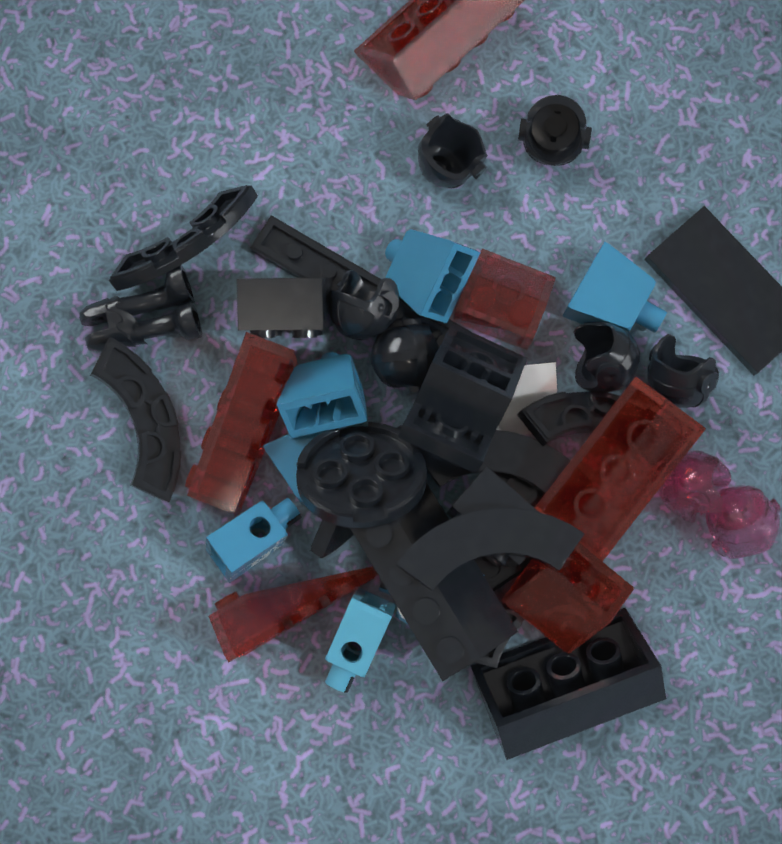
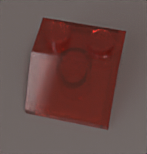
M482 248L457 305L453 321L528 350L547 306L556 277Z

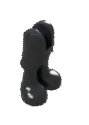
M180 265L167 272L165 284L155 290L122 298L114 296L83 308L79 313L82 325L95 326L107 322L109 324L108 329L91 333L85 337L88 350L102 351L109 337L124 344L126 347L147 344L144 341L145 339L179 334L186 340L201 338V324L198 312L193 305L195 301L183 266ZM178 307L169 314L140 322L133 317L155 310Z

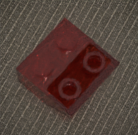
M578 543L559 571H555L551 567L532 559L502 599V602L565 653L569 654L612 621L634 590V587L581 543Z

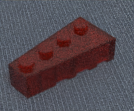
M245 333L227 386L220 396L213 425L209 426L204 435L201 445L203 453L199 464H194L188 474L185 487L189 488L188 497L234 516L240 515L265 453L263 445L269 443L280 415L277 401L293 369L298 366L293 349L251 333Z

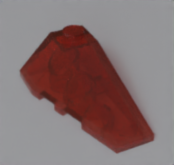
M371 566L251 592L241 597L235 591L214 604L217 611L208 617L224 656L229 663L239 660L379 575L375 568Z

